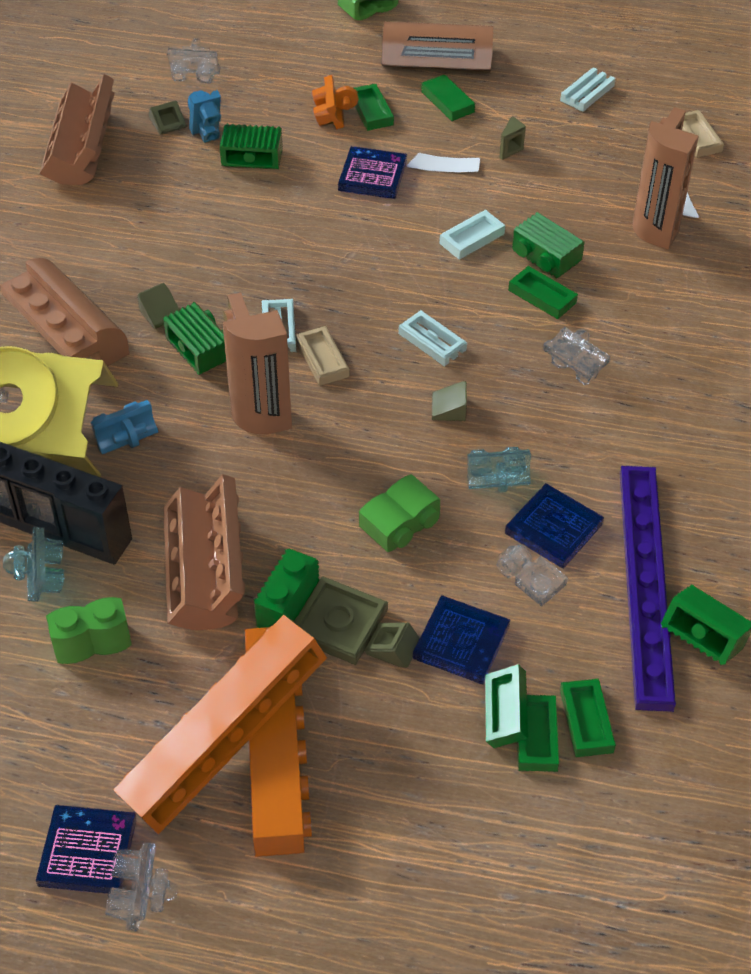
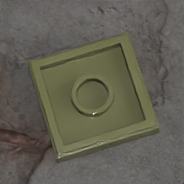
M322 576L294 623L314 637L324 653L356 665L378 624L381 623L388 610V602Z

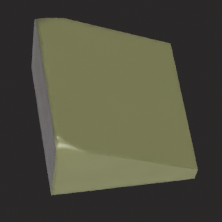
M177 100L150 107V120L160 135L187 126Z
M515 117L510 118L501 134L499 154L501 160L524 149L526 126Z
M161 283L137 295L139 311L154 329L164 325L163 318L165 315L169 316L171 312L180 311L165 283Z
M466 381L432 392V420L466 421Z
M379 623L365 649V653L398 667L407 668L421 640L410 623Z

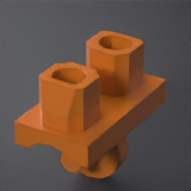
M332 75L324 77L325 86L312 90V96L316 107L313 108L314 116L319 126L333 122L336 129L344 127L343 109L349 110L357 105L358 93L349 86H343L336 90L334 88V78Z

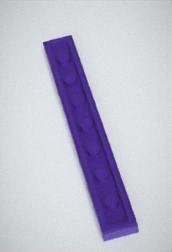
M621 466L620 487L635 710L674 712L676 701L670 632L667 627L662 628L661 625L668 607L656 467Z

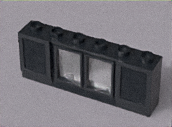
M0 442V523L115 565L132 540L123 486Z

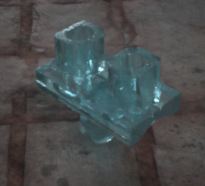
M507 447L504 451L489 453L484 449L472 450L470 454H467L468 488L497 487L500 493L507 492L508 486L531 484L530 450H520L519 447Z
M33 527L32 543L28 544L27 551H25V547L22 545L15 546L14 551L4 556L3 568L6 572L13 574L14 579L18 581L25 579V574H27V601L38 602L42 592H61L64 584V570L61 568L45 567V563L60 565L63 556V541L47 539L44 536V528Z

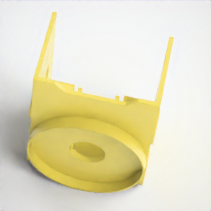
M12 346L0 347V388H20L23 394L22 403L15 411L11 413L0 412V442L101 477L100 472L86 456L88 441L81 432L90 386L97 384L118 387L116 379L103 360L69 357L56 353H34Z

